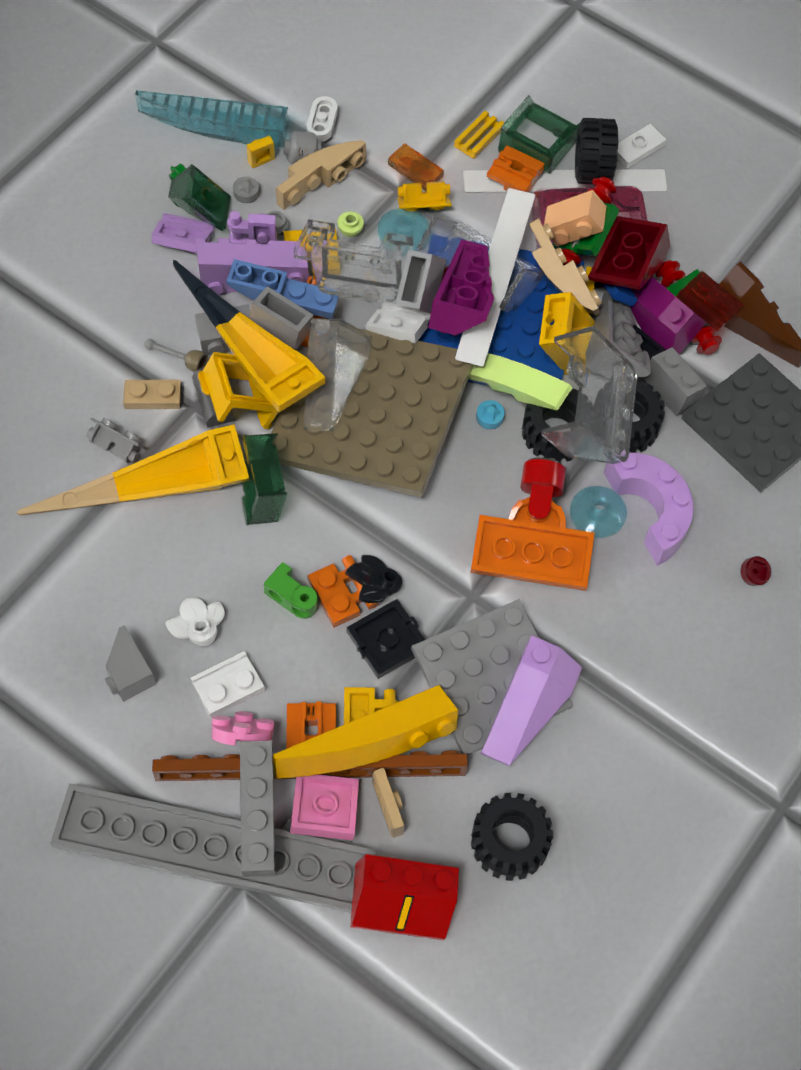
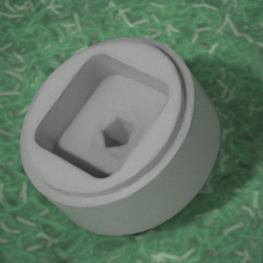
M252 177L238 178L233 184L234 197L242 203L255 201L259 196L258 182Z

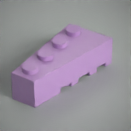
M195 237L200 280L218 295L238 292L226 284L234 259L287 272L288 279L304 283L307 282L309 277L304 242L270 240L267 244H260L256 240L245 239V242L242 244L230 243L229 239L218 238L217 242H205V238Z

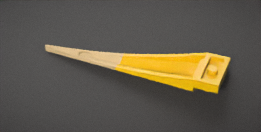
M235 424L205 431L120 470L19 509L17 514L28 515L210 491L249 481Z

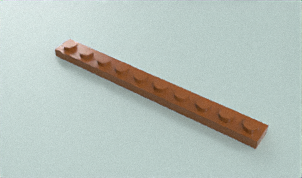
M454 750L444 751L437 755H429L425 751H415L410 753V755H396L375 763L318 775L344 778H372L373 771L384 768L387 777L466 776L468 766L467 754H459L458 751ZM228 754L223 758L195 755L192 759H180L178 756L166 755L162 756L161 759H153L152 772L155 781L240 780V755ZM292 777V778H281V779H296V777Z

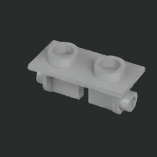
M91 417L90 420L97 423L95 428L91 427L86 435L91 443L107 451L113 442L116 443L111 453L126 463L137 462L140 456L137 452L139 448L147 451L148 448L140 444L142 438L129 431H126L125 434L116 431L119 425L104 417L101 422Z

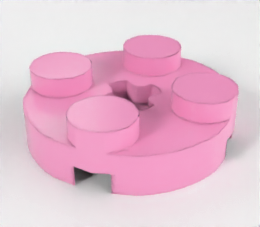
M245 711L235 712V717L213 716L211 737L217 742L228 745H235L236 740L269 741L272 740L274 733V720L253 719V713Z

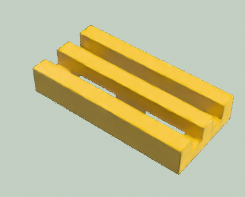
M484 111L454 141V147L475 159L504 130L505 122H497V117H489V112ZM491 126L493 127V129L472 150L469 149L475 142H478L483 137V134Z

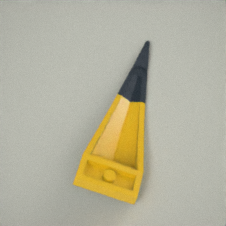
M173 260V267L262 397L265 396L279 413L325 384V376L307 357L257 325L206 286L178 261Z

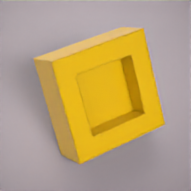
M270 135L256 139L246 145L247 159L252 169L275 160L274 141Z

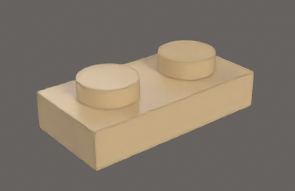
M125 380L124 409H180L181 380Z

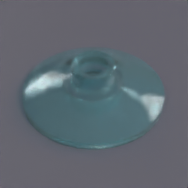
M397 208L390 210L381 217L377 231L379 239L386 247L398 252H408V249L417 250L426 243L430 227L427 219L418 211H405L404 209Z
M590 486L579 491L572 499L570 517L578 530L595 532V538H605L616 534L623 527L627 517V509L623 499L615 491L603 486ZM595 505H601L604 509L599 510Z

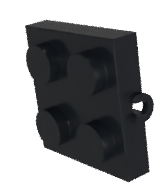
M398 599L346 627V632L357 647V652H360L361 658L365 659L378 679L414 659L415 656L411 650L412 645L425 640L418 630V622L413 616L409 617Z

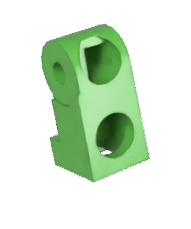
M284 562L264 582V594L296 617L307 619L316 613L318 598L316 591L309 586H302L292 578V568Z

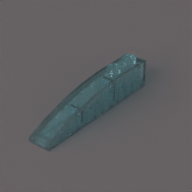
M136 90L135 97L138 112L162 123L209 138L249 144L256 139L270 135L274 141V147L283 148L284 139H286L288 130V107Z

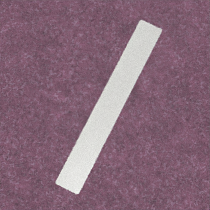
M664 169L616 170L612 180L617 191H667ZM488 170L463 171L465 192H507L503 189V184L486 177ZM543 170L529 192H587L590 188L595 189V186L592 184H578L575 178V170Z
M509 188L488 251L489 275L492 280L491 291L494 296L493 306L485 322L463 332L455 359L458 361L484 366L535 194Z

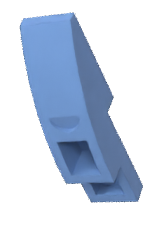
M236 259L232 263L226 280L228 286L252 300H255L268 286L313 315L333 319L340 298V291L288 279L287 272Z

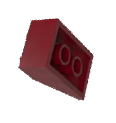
M617 216L588 275L589 280L640 290L662 266L671 245L668 225Z

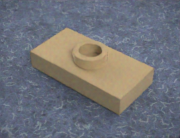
M384 768L375 770L372 773V784L390 835L393 838L404 834V823L399 809L403 808L400 795L397 790L392 792Z

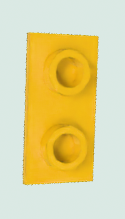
M444 181L427 182L426 192H422L421 183L403 184L397 188L399 209H404L405 211H417L419 208L429 207L432 210H441L445 206H452L449 198L450 184H445Z

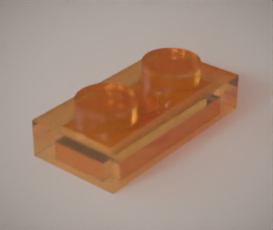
M406 143L388 158V165L413 183H421L422 189L425 191L427 182H438L444 177V170Z

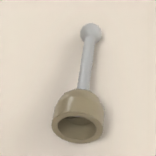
M147 339L144 342V346L148 350L154 348L184 359L186 367L193 372L204 368L208 361V354L200 350H191L184 354L156 344L152 339Z

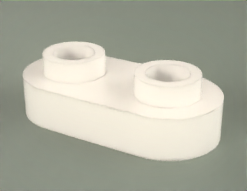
M322 96L315 99L308 117L307 132L315 133L317 139L321 140V142L328 140L333 132L337 117V103L333 98Z

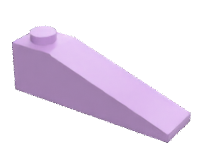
M531 635L521 654L481 754L510 766L572 695L582 667L560 647Z

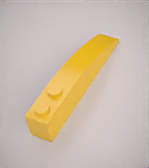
M437 685L273 754L274 776L276 779L342 771L375 763L402 754L413 748H420L427 742L439 737L448 736L457 730L458 709L440 685Z

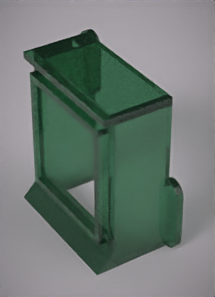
M528 95L501 126L498 151H503L506 145L544 162V171L551 174L576 144L579 124L575 125L534 103L530 95ZM528 119L552 132L558 139L548 149L516 130Z
M278 433L243 435L247 459L245 464L249 475V481L242 482L244 496L241 498L246 525L272 523L279 520L287 492H285L275 444Z

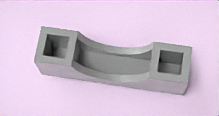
M272 740L240 742L241 872L243 877L276 876L274 748Z

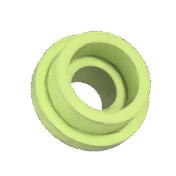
M349 211L339 216L337 225L343 235L354 237L363 229L364 221L360 214Z

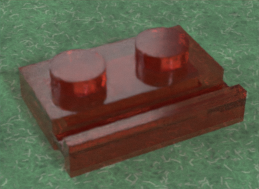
M701 271L676 296L717 332L737 315L744 306L704 271Z

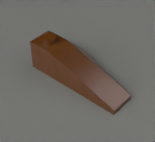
M740 261L712 291L724 313L717 320L725 328L799 368L801 366V338L790 323H783L777 312L779 307L775 301L769 303L761 291L764 288L761 281Z

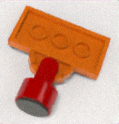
M540 457L531 458L524 462L520 488L525 493L530 494V497L519 500L513 506L508 519L479 514L470 573L583 591L587 590L595 532L566 528V519L562 507L552 501L553 497L563 494L566 468L562 463Z

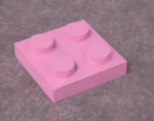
M327 775L296 777L290 833L354 840L359 779Z

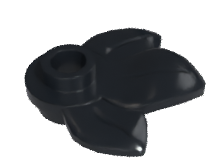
M362 555L361 563H354L345 572L347 576L363 585L359 593V601L365 603L382 602L386 596L397 593L402 586L401 576L393 569L387 568L382 560L372 555Z

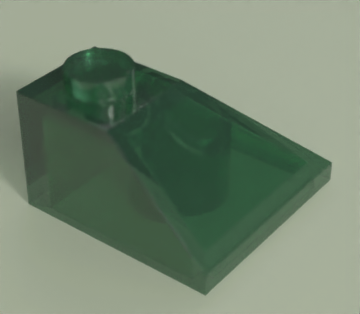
M191 164L171 181L168 198L188 214L223 231L226 229L231 196Z

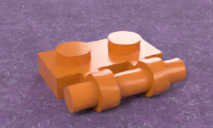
M352 555L342 559L346 569L338 572L333 563L307 575L308 582L316 591L318 600L333 628L360 616V610L357 605L363 603L359 601V593L363 585L345 574L346 570L356 563ZM353 581L358 589L352 594L345 584ZM379 603L365 604L368 607V609H373L376 606H378Z

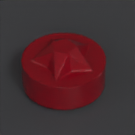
M760 556L748 558L741 565V577L750 586L763 585L771 577L770 564L765 558Z

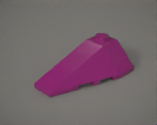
M461 239L433 300L429 322L430 329L457 335L487 320L493 306L494 296L491 291L492 280L489 275L490 264L486 245Z
M653 276L640 290L631 288L638 298L633 307L630 306L638 325L643 332L666 350L673 347L680 354L707 323Z

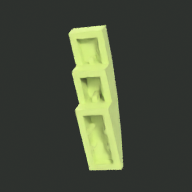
M487 353L484 366L474 365L469 376L471 380L487 383L492 390L512 394L517 401L554 410L560 408L573 388L570 384L547 373Z

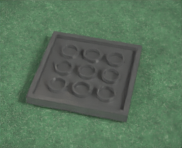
M760 353L682 414L681 419L760 493L801 460V390Z

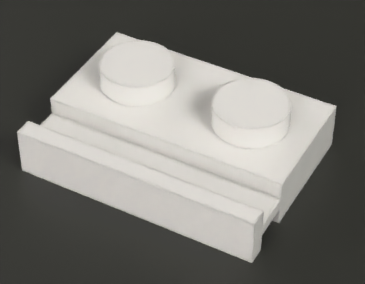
M383 302L382 308L377 309L367 322L366 330L401 341L409 340L412 343H416L427 329L431 313Z
M245 651L190 677L191 683L195 687L210 718L265 691V687Z

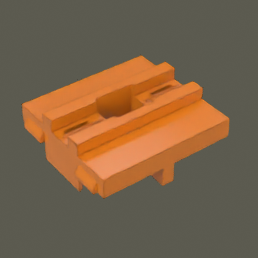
M506 145L503 151L501 150L498 158L493 161V165L488 170L486 177L503 184V189L506 191L508 188L529 192L537 182L538 176L543 172L545 163Z
M316 701V703H287L286 749L336 728V703H322V701ZM305 726H318V733L316 735H306Z

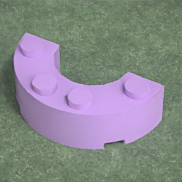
M620 453L609 456L604 475L616 496L624 494L638 495L649 501L655 508L658 521L649 527L644 544L656 565L663 564L679 550L691 524L693 500L690 489L683 477L672 466L656 457L641 453Z

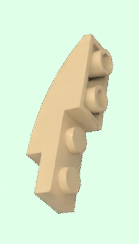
M363 140L329 146L311 153L289 166L288 179L276 187L277 205L285 210L290 205L296 204L310 190H315L321 182L329 188L336 182L342 181L346 174L354 168L360 167L366 160V143Z
M539 218L529 223L541 248L533 251L532 254L550 282L560 293L572 292L587 312L595 316L601 314L597 306L602 304L595 289L592 291L588 290L585 282L589 278L583 266L581 265L577 268L574 261L563 266L567 260L560 247L557 249L553 247L550 240L555 237L548 223L542 225Z

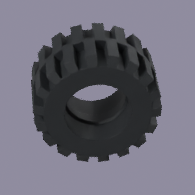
M582 118L578 126L575 148V178L577 183L593 185V179L600 177L613 180L618 155L617 123L615 119Z
M625 377V381H621L620 378L614 379L613 384L608 382L604 385L603 390L600 389L594 403L595 424L592 433L594 436H599L597 441L601 445L607 444L606 449L610 451L613 448L617 449L618 454L624 453V451L636 453L637 449L640 452L645 451L647 446H651L655 442L665 416V404L663 400H660V393L652 391L653 386L651 384L644 385L642 384L643 380L637 379L636 382L632 381V378ZM621 410L630 411L636 414L640 420L634 422L625 421L619 418L615 412Z
M573 388L558 410L527 403L522 423V438L526 440L525 445L528 449L533 448L535 456L542 455L544 456L543 458L555 459L561 463V460L564 458L568 462L573 460L574 455L579 457L583 449H587L595 424V413H593L594 407L592 403H587L588 398L584 394L578 395L579 391ZM551 418H559L569 423L571 428L565 430L554 429L545 421Z
M504 793L502 799H499L498 795L491 798L490 804L485 802L474 821L471 834V849L475 850L474 857L477 862L481 860V868L487 872L491 869L494 871L492 876L498 879L500 874L505 875L507 881H512L514 876H518L519 880L525 879L528 873L533 875L537 872L539 866H542L552 845L553 830H550L552 825L550 817L545 818V808L543 806L537 808L535 806L537 802L535 799L530 798L529 802L523 800L525 794L518 793L516 798H512L511 793ZM504 823L517 824L527 832L530 844L522 850H507L497 843L493 831L497 826Z

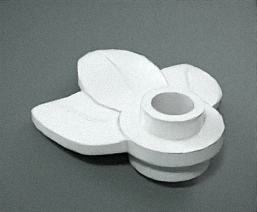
M188 597L180 605V616L167 620L166 627L175 638H189L191 642L198 646H207L215 640L217 625L224 619L225 611L220 602H214L206 606L201 599Z

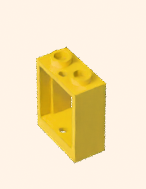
M572 292L545 295L539 345L557 366L564 370L565 375L591 372L586 364V349L595 321Z

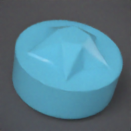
M493 400L482 402L478 406L476 413L478 424L486 429L499 427L504 420V408L500 403Z

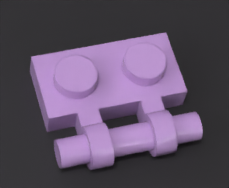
M238 211L230 212V217L227 221L228 229L231 231L229 234L230 243L243 244L245 239L256 240L260 244H267L270 240L277 241L276 215L263 213L248 214V220H243Z

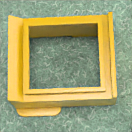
M213 352L203 371H199L198 379L202 392L211 397L218 422H224L232 407L256 410L261 426L264 429H270L272 426L271 422L278 413L276 408L265 396L262 397L233 354ZM228 378L249 381L253 396L233 394Z

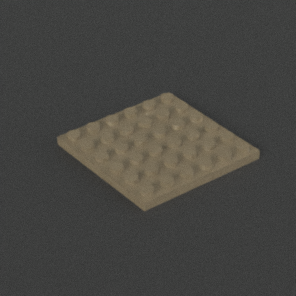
M323 321L313 345L309 346L305 357L325 376V384L280 412L262 452L263 460L423 497L474 364L456 360L455 356L458 350L456 348L417 341L416 343H412L409 340L401 341L365 329Z

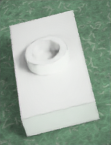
M649 124L618 143L617 159L628 169L664 147L667 139Z

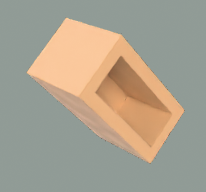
M591 190L547 206L544 225L548 223L555 237L552 241L558 247L602 232L607 206Z

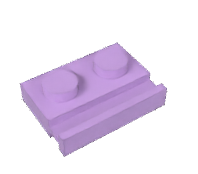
M163 213L162 220H159L152 233V243L197 253L195 237L205 238V242H209L211 234H214V224Z

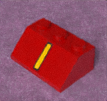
M365 854L355 863L350 928L445 940L457 903L459 868Z

